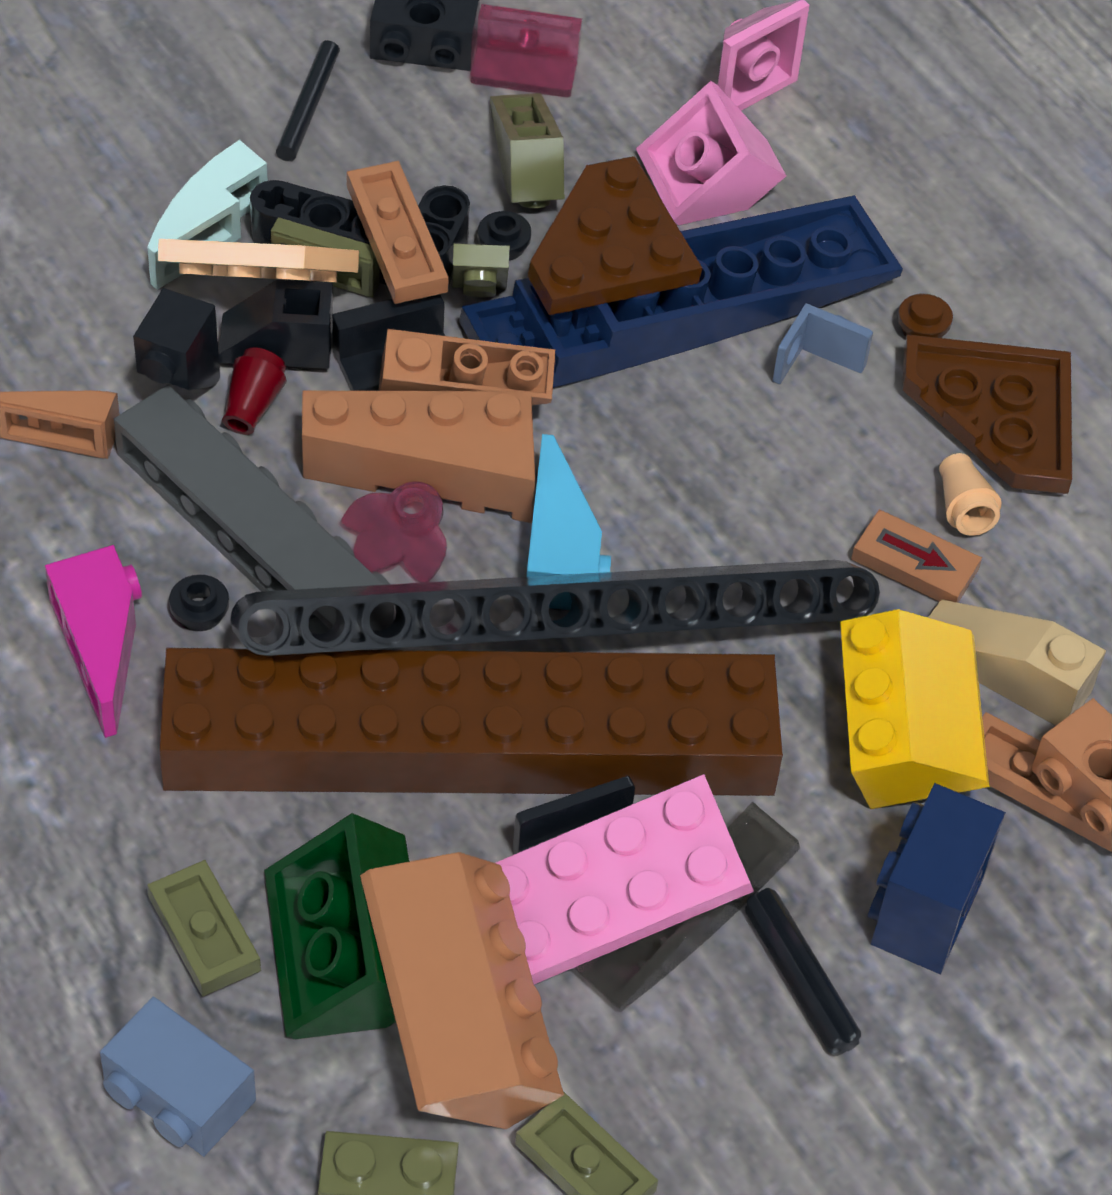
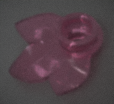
M409 482L397 487L391 494L370 493L364 495L349 506L341 519L345 527L360 533L356 539L354 555L370 572H380L403 561L413 578L420 583L429 582L440 569L446 556L447 541L438 526L444 513L442 499L439 493L426 483ZM412 502L424 504L418 513L409 514L404 511L405 506Z

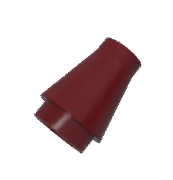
M248 348L244 351L243 356L234 360L226 411L222 418L223 424L228 429L242 435H250L254 432L258 421L287 382L284 374L286 364L279 356L262 348Z

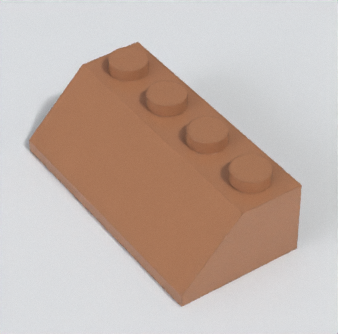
M456 852L369 869L360 875L418 1111L508 1129L562 1097L564 1092L557 1071V1055L549 1042L541 1012V997L532 980L525 954V939L516 922L509 896L510 884L502 871L501 865Z

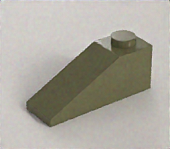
M542 94L490 96V107L503 179L511 202H519V205L527 208H541L550 205L551 200L565 199L564 139Z

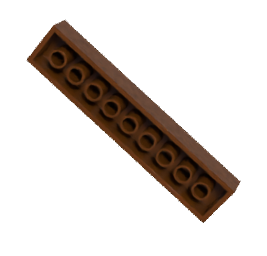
M166 648L160 735L163 791L574 794L625 776H630L635 785L634 795H656L704 774L713 795L775 796L783 757L775 654L353 650L266 656L255 654L248 649Z

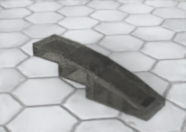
M754 802L727 828L754 892L575 967L579 974L621 1012L666 977L717 932L747 903L748 897L758 892L800 849L799 841Z

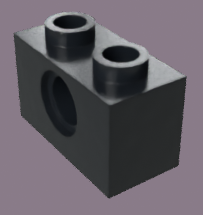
M375 0L370 19V59L471 71L479 32L480 0Z

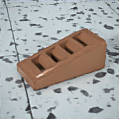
M96 390L0 392V438L103 459L109 458L116 440L114 418L120 415L117 393ZM19 415L27 416V419H19Z

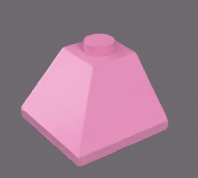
M796 0L763 8L744 19L734 21L729 27L725 28L718 86L741 111L798 80L810 6L805 0Z
M712 81L705 85L636 148L662 202L677 225L748 210L786 177L767 139L722 89Z

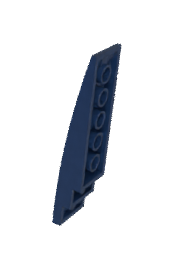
M853 195L680 231L702 266L698 284L549 315L529 278L515 280L512 296L462 306L459 322L468 339L554 349V388L652 362L798 315L805 303L818 308L900 277L903 268L856 196Z

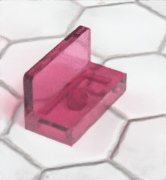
M481 4L478 16L477 49L471 70V83L565 98L570 97L580 55L582 18Z

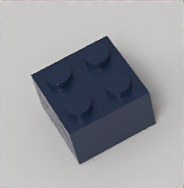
M934 783L924 805L913 801L899 834L902 837L896 851H889L877 879L876 885L879 888L867 916L877 921L871 945L941 975L985 877L1006 812Z

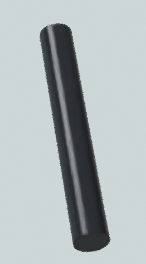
M325 40L320 44L277 146L276 154L284 161L295 160L339 55L340 48L333 41Z

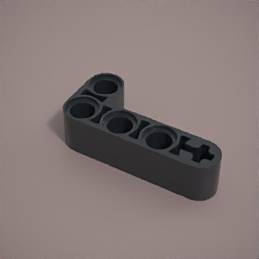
M279 180L264 181L256 185L251 191V236L254 243L271 244V229L279 217L370 245L354 203L350 199ZM442 185L428 190L422 197L418 207L448 275L449 285L453 277L454 243L468 244L470 201L461 189ZM380 269V283L387 285Z

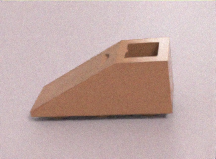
M387 329L381 361L379 391H531L532 405L548 404L552 401L555 350Z

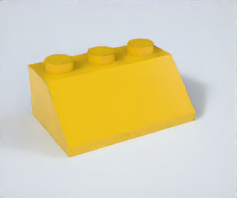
M900 609L840 621L851 773L869 808L875 809L927 799L934 783L958 793L990 787L975 642L972 631Z

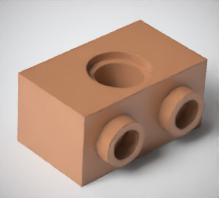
M1092 698L1042 736L1031 770L1037 775L1040 783L1047 791L1054 795H1059L1082 816L1084 823L1094 834L1104 837L1112 844V714Z

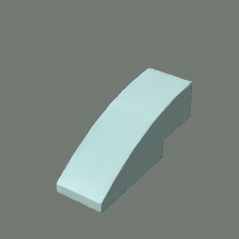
M238 140L194 174L172 199L157 223L147 246L150 284L157 290L182 275L179 274L178 262L158 261L159 239L235 242L241 238L240 218L250 212L251 191L256 185L268 181L267 163L242 141Z

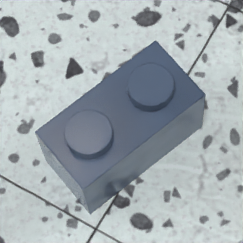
M154 996L100 1051L104 1076L103 1085L109 1095L127 1109H133L136 1105L153 1118L156 1129L170 1143L177 1147H183L187 1144L203 1157L256 1101L254 1070Z

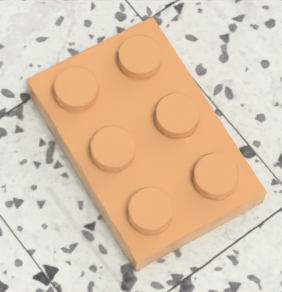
M159 239L158 261L178 262L179 274L337 283V272L358 273L359 250L302 245Z

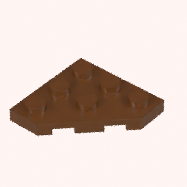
M632 156L586 165L532 257L527 277L548 314L553 315L698 284L702 266L636 157Z
M907 334L904 346L903 391L1011 488L1068 494L1072 482L1071 352Z

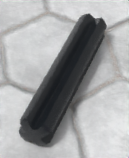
M765 888L760 892L753 893L747 899L745 912L828 1052L838 1056L854 1049L859 1044L861 1030L778 893L771 888Z

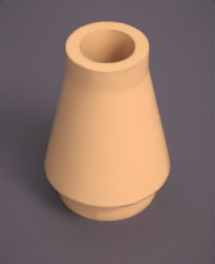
M956 453L946 457L939 466V472L943 480L948 523L964 535L976 536L986 533L999 521L1002 504L1000 496L976 469L968 455Z

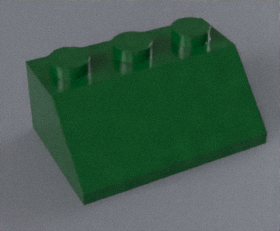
M351 813L264 870L286 1037L296 1040L383 1029L396 1023L360 875L369 869L410 862L404 834Z

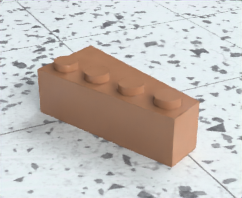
M303 390V478L376 492L382 486L401 490L406 494V499L428 502L429 496L462 502V510L484 514L486 507L512 512L513 520L532 523L535 463L531 391Z

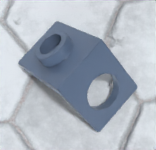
M805 303L778 347L773 382L782 383L802 349L855 372L862 373L867 365L873 331L848 321L842 316L834 315Z

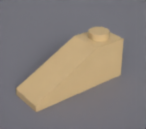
M942 599L928 616L931 619L970 629L974 635L979 683L1055 726L1079 709L1091 694L1106 653L1105 649L1054 621Z

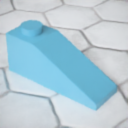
M542 434L526 577L610 572L611 556L600 555L602 530L554 435ZM569 592L556 595L550 602L549 608L570 610L572 600Z

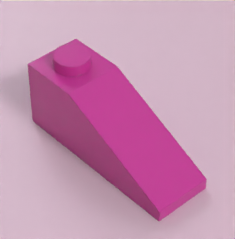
M114 545L45 565L51 605L105 738L117 734L136 627L134 600L142 598L139 580L132 564L122 566Z

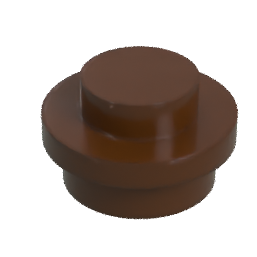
M915 294L909 296L901 303L898 321L906 337L908 334L942 338L951 328L953 312L943 299L935 295Z

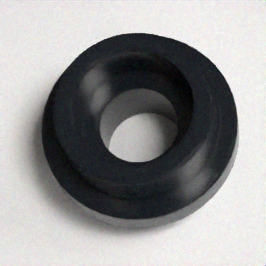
M510 211L494 212L485 216L479 223L478 240L481 245L510 246L509 261L521 256L530 244L531 226L523 216Z
M188 576L180 580L172 588L169 596L170 610L173 616L185 628L192 631L210 630L217 626L227 613L229 594L225 585L212 576ZM196 598H206L205 600H202V601L192 600V599H196Z

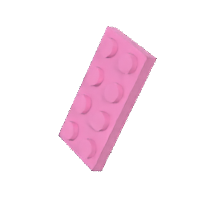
M704 774L496 862V864L501 865L502 871L510 884L509 896L518 928L525 939V954L534 984L754 892Z

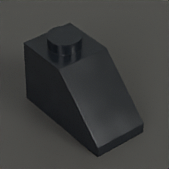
M163 288L133 335L137 373L145 375L157 383H169L187 390L216 386L220 379L215 305Z

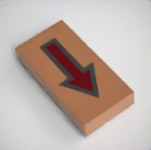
M879 509L855 545L851 560L939 602L942 599L959 603L977 574L982 557Z

